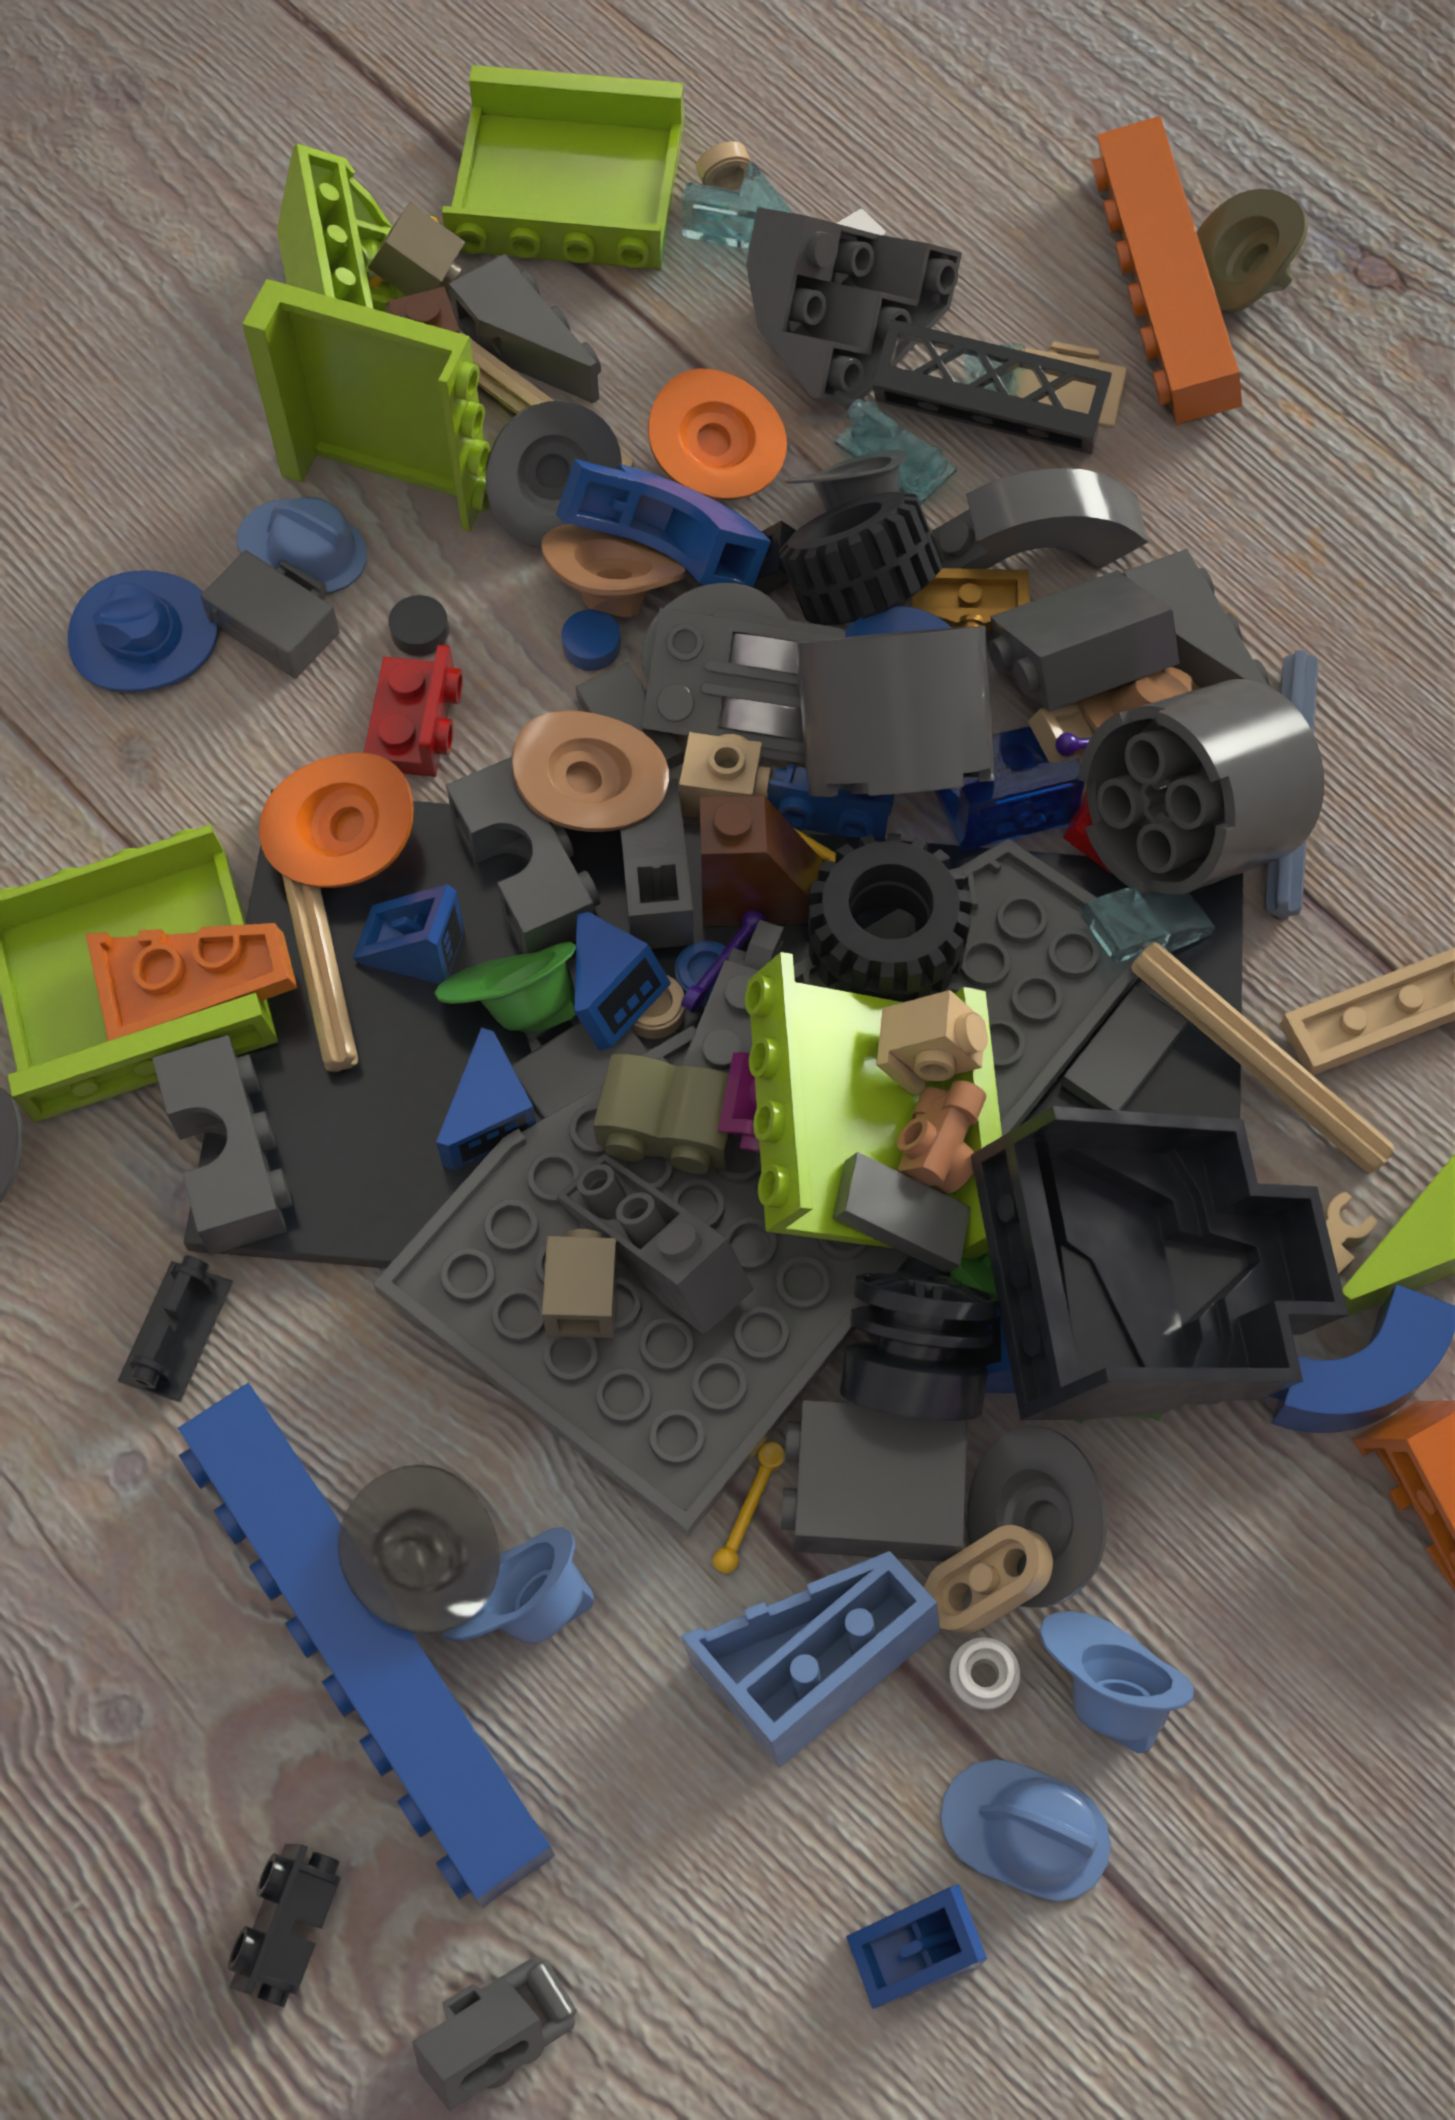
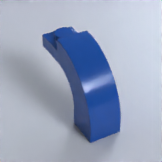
M574 459L556 515L563 523L625 537L650 546L679 562L699 584L704 585L737 583L753 588L771 543L755 525L723 504L674 481L619 464L616 470Z
M1396 1284L1380 1307L1369 1344L1366 1348L1352 1356L1337 1360H1315L1298 1355L1303 1382L1261 1398L1266 1399L1270 1396L1279 1400L1271 1424L1301 1432L1335 1433L1358 1429L1390 1415L1415 1394L1441 1362L1455 1332V1306Z

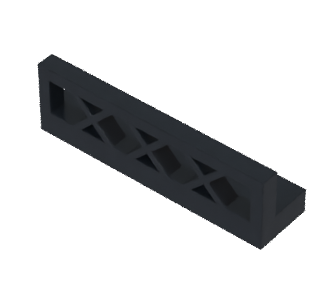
M891 319L872 386L876 402L1092 455L1112 373ZM899 338L923 344L932 359L914 371L892 366ZM934 347L946 349L948 351L944 352L941 355H938ZM962 354L978 357L987 374L967 385L955 382L945 364ZM989 360L1004 364L994 369ZM1018 367L1032 370L1042 386L1024 398L1009 395L1000 380L1002 376ZM938 369L942 378L928 374ZM1045 374L1057 376L1058 378L1049 382ZM1072 381L1096 386L1088 414L1064 408L1055 391ZM993 383L997 392L984 389V387ZM1047 396L1052 405L1038 401Z

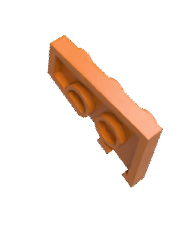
M275 923L201 927L197 933L165 934L162 929L140 930L138 936L111 937L107 932L86 933L108 1041L256 993L259 999L263 1001L297 988L284 933Z

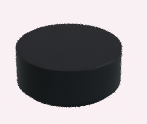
M414 595L404 598L392 608L389 614L388 623L393 643L406 654L414 656L431 654L437 650V645H444L448 638L449 625L446 611L442 604L432 597Z

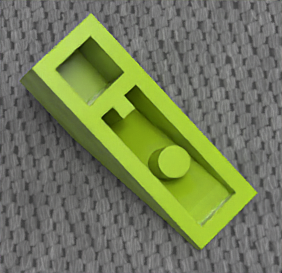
M1455 1154L1342 1288L1348 1315L1343 1318L1383 1303L1396 1284L1414 1291L1455 1274Z

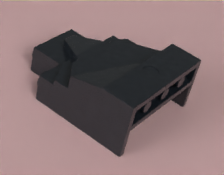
M1052 1106L971 1154L1020 1420H1087L1166 1413L1185 1404H1217L1225 1400H1258L1303 1382L1293 1335L1305 1334L1348 1315L1318 1186L1258 1183L1244 1120Z

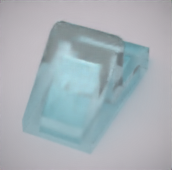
M749 162L740 192L716 186L686 183L682 196L683 237L749 249L757 207L790 213L791 210L756 164Z

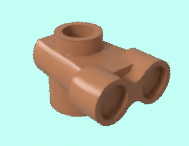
M967 1081L953 1082L950 1090L934 1087L924 1088L913 1111L912 1120L902 1129L897 1139V1147L903 1152L897 1171L927 1186H933L943 1194H949L961 1188L974 1172L971 1154L975 1151L964 1143L963 1140L971 1124H976L985 1103L986 1093L983 1089Z

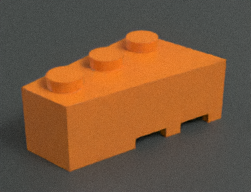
M1455 1400L1416 1401L1351 1438V1440L1363 1457L1375 1451L1393 1477L1398 1487L1392 1489L1388 1493L1400 1512L1410 1506L1416 1511L1434 1541L1432 1545L1426 1548V1551L1455 1593Z

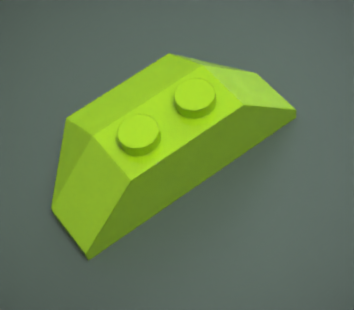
M296 143L291 153L277 226L286 284L384 312L388 300L407 296L388 282L382 283L378 289L369 286L370 279L376 273L367 267L391 230V224L371 194L353 177L355 171L346 158Z

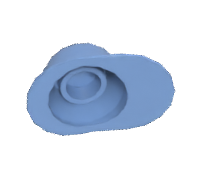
M318 497L272 500L260 505L243 519L237 531V547L240 553L247 550L275 569L280 567V562L286 561L325 584L326 593H333L349 587L361 576L367 563V545L360 531L349 523L343 513L331 502Z
M564 1527L550 1528L528 1542L491 1557L468 1570L453 1583L440 1601L435 1614L438 1632L446 1639L457 1641L479 1637L496 1629L523 1643L529 1644L541 1643L551 1638L566 1624L591 1609L594 1604L593 1591L585 1582L581 1571L572 1560L575 1550L574 1535Z
M1074 1611L1056 1612L1043 1620L1039 1633L1043 1646L1056 1662L1072 1675L1073 1706L1079 1720L1090 1729L1112 1738L1136 1753H1145L1154 1745L1156 1737L1164 1727L1170 1711L1183 1708L1193 1700L1194 1687L1184 1674L1161 1661L1131 1635L1113 1623L1091 1614Z
M994 1759L974 1763L956 1775L944 1794L940 1818L945 1840L960 1861L980 1874L1034 1897L1057 1902L1078 1898L1097 1884L1108 1865L1111 1841L1106 1819L1091 1798L1074 1786L1019 1763Z

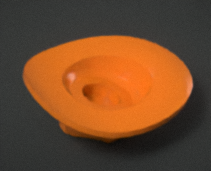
M703 368L680 373L661 389L650 411L648 421L649 445L654 459L660 468L674 482L711 499L738 500L759 493L776 478L783 466L787 451V436L779 414L758 390L732 374Z
M344 753L307 764L285 778L273 790L264 805L259 823V839L265 857L282 875L294 882L307 886L336 888L368 880L388 868L405 847L411 832L414 812L410 786L404 774L396 765L388 759L375 754Z

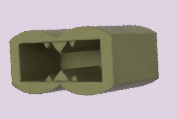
M611 1054L593 1124L596 1144L605 1147L606 1153L612 1157L624 1161L637 1162L643 1160L644 1156H662L669 1159L673 1167L687 1173L703 1174L708 1172L709 1168H725L733 1135L719 1132L718 1126L729 1074L703 1067L674 1066L644 1056Z

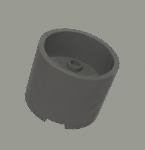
M985 626L894 632L795 643L808 795L816 797L838 796L837 784H841V790H850L851 794L874 796L964 787L963 777L979 778V782L996 779Z
M1247 679L1223 681L1126 710L1110 717L1101 724L1090 738L1082 756L1078 780L1086 782L1087 802L1093 825L1085 827V830L1102 862L1119 880L1140 893L1144 894L1154 891L1169 895H1183L1278 860L1294 852L1309 837L1317 823L1322 808L1325 784L1320 750L1314 734L1303 715L1294 704L1277 690L1260 682Z

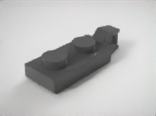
M759 920L749 942L747 952L735 948L732 949L729 959L723 963L681 1066L703 1067L729 1074L733 1052L750 1053L752 1047L750 1014H748L745 1008V991L748 980L780 953L783 946L781 935L784 927Z

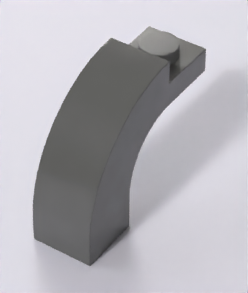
M1071 468L1028 471L983 485L966 494L969 505L967 511L932 530L933 539L943 562L942 568L988 569L998 562L1024 551L1038 548H1062L1078 553L1098 569H1101L1149 543L1136 494L1109 476L1093 471Z

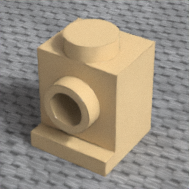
M951 990L882 1008L876 1066L912 1096L920 1095L927 1081H944L952 1078L955 1074L982 1068L983 1051L988 1043L986 1022Z

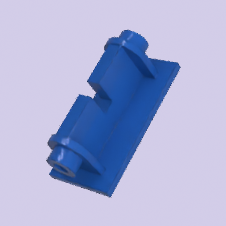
M789 764L787 769L776 767L773 779L769 781L768 800L795 829H806L837 836L865 837L874 835L875 839L886 838L888 817L891 815L895 794L874 796L851 794L850 790H841L840 786L838 796H810L807 790L805 768L796 767L793 764Z

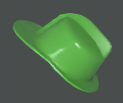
M564 942L538 952L502 957L473 965L455 973L439 984L435 991V996L439 1001L450 1004L480 1000L493 1017L509 1031H543L571 1020L576 1015L574 1012V984L566 962L573 955L576 946L572 942Z

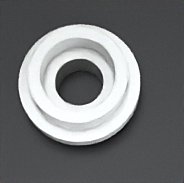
M975 1638L964 1643L954 1654L949 1668V1680L954 1693L964 1704L977 1710H994L1005 1705L1014 1696L1020 1682V1667L1014 1653L1002 1642L992 1638ZM982 1663L990 1665L996 1672V1683L990 1687L977 1685L971 1676V1669L975 1665Z

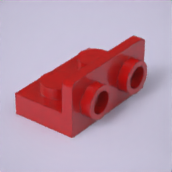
M437 645L434 661L383 656L363 753L375 754L388 759L403 774L436 777L440 755H449L452 747L453 720L448 719L450 703H460L463 688V671L461 668H454L450 646Z

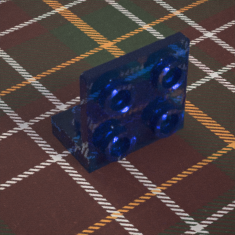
M1023 727L993 735L995 780L979 782V778L963 777L964 787L934 790L962 851L1006 839H1013L1069 825L1075 812L1080 807L1085 782L1078 780L1080 762L1077 757L1049 763L1031 727Z

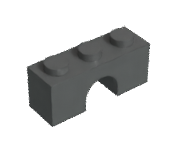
M511 757L446 784L452 817L476 863L505 853L516 854L529 861V864L521 872L497 883L502 912L524 954L538 952L559 943L576 941L577 915L586 912L594 914V907L601 904L599 894L588 872L585 870L577 874L569 857L574 856V851L564 827L555 824L551 825L549 821L533 812L522 799L513 780Z
M229 1035L152 1057L166 1113L179 1139H185L202 1133H216L227 1138L225 1148L217 1159L206 1166L182 1173L196 1228L209 1254L213 1255L287 1232L281 1209L291 1207L292 1202L281 1168L273 1171L269 1169L265 1151L275 1149L276 1144L266 1112L262 1111L254 1114L249 1095L260 1092V1087L250 1055L238 1057Z

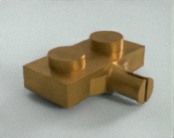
M942 568L927 586L910 598V607L933 614L952 628L985 626V632L992 631L990 616L1030 602L1028 569Z

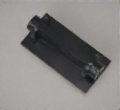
M184 1256L181 1263L171 1261L118 1378V1382L181 1403L233 1281L208 1273L209 1265L193 1256Z
M285 1843L281 1855L273 1853L267 1861L257 1886L256 1895L264 1899L253 1928L244 1926L240 1931L228 1961V1970L235 1972L229 1988L251 1995L256 1981L261 1982L262 1985L257 1998L285 2008L290 1993L298 1994L316 1945L314 1942L291 1934L295 1922L298 1920L322 1929L336 1889L341 1881V1878L335 1875L340 1863L339 1860L313 1852L309 1863H303L308 1846L303 1844Z

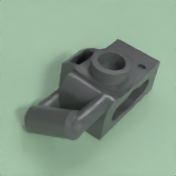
M531 1958L482 1989L472 1984L442 2002L446 2021L412 2041L419 2073L446 2108L451 2111L485 2088L492 2089L504 2085L510 2080L515 2069L523 2064L534 2062L542 2054L544 2047L571 2031L575 2026L574 2016L577 2010L548 1961L541 1962L538 1958ZM524 1984L527 1985L548 2020L542 2026L540 2018L516 1991V1989Z

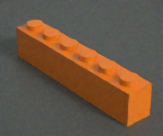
M1161 115L1097 134L1100 158L1091 160L1093 176L1098 193L1108 190L1110 199L1103 201V208L1109 232L1112 234L1120 231L1122 241L1115 243V249L1121 274L1123 276L1132 273L1134 279L1133 284L1127 285L1134 318L1144 316L1147 326L1140 328L1147 362L1155 359L1158 361L1160 370L1152 372L1160 406L1170 403L1176 425L1242 407L1240 372Z

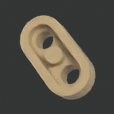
M1005 1525L993 1530L940 1563L932 1570L924 1586L926 1591L937 1601L940 1628L960 1634L977 1632L1038 1595L1045 1588L1052 1574V1552L1046 1540L1038 1533L1016 1525ZM1026 1554V1566L1022 1574L1018 1575V1562ZM968 1589H971V1602L964 1609L963 1596Z

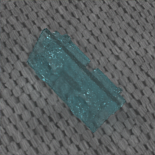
M857 399L852 403L847 412V418L852 421V424L834 440L835 445L853 458L887 450H902L908 454L906 461L899 465L900 491L916 494L920 505L957 472V467L943 458L942 449L937 446L932 448L907 429H902L897 425V422L878 409V404L873 400L864 402L861 399Z

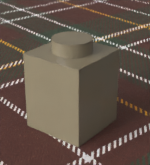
M409 202L367 268L407 296L440 287H445L447 293L449 283L457 278L462 269V266L454 260L465 244V241Z
M589 1229L569 1230L564 1233V1236H547L542 1306L546 1336L614 1338L618 1280L616 1238H604L602 1233Z

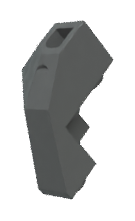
M757 207L746 262L757 327L811 397L856 406L873 388L872 384L890 320L931 329L950 309L954 288L958 281V269L962 252L930 243L878 235L807 215ZM899 338L892 366H895L917 342Z

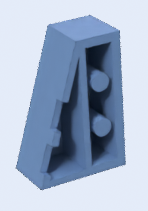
M890 1551L807 1584L808 1590L768 1606H766L765 1602L745 1609L744 1616L704 1632L701 1627L681 1635L692 1666L779 1768L940 1632L937 1601Z

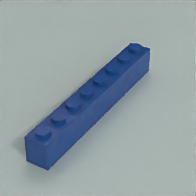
M246 1383L178 1427V1430L190 1447L179 1454L180 1459L200 1489L212 1482L225 1503L213 1511L234 1544L236 1545L245 1538H248L260 1559L249 1565V1568L270 1601L283 1594L296 1616L287 1621L285 1625L306 1658H310L319 1651L333 1674L321 1682L342 1715L346 1717L357 1710L370 1733L360 1739L359 1742L381 1777L394 1769L408 1793L397 1800L419 1837L421 1838L433 1830L447 1852V1855L438 1860L436 1864L458 1899L461 1900L472 1892L480 1905L485 1907L552 1859L555 1854L550 1844L250 1383Z

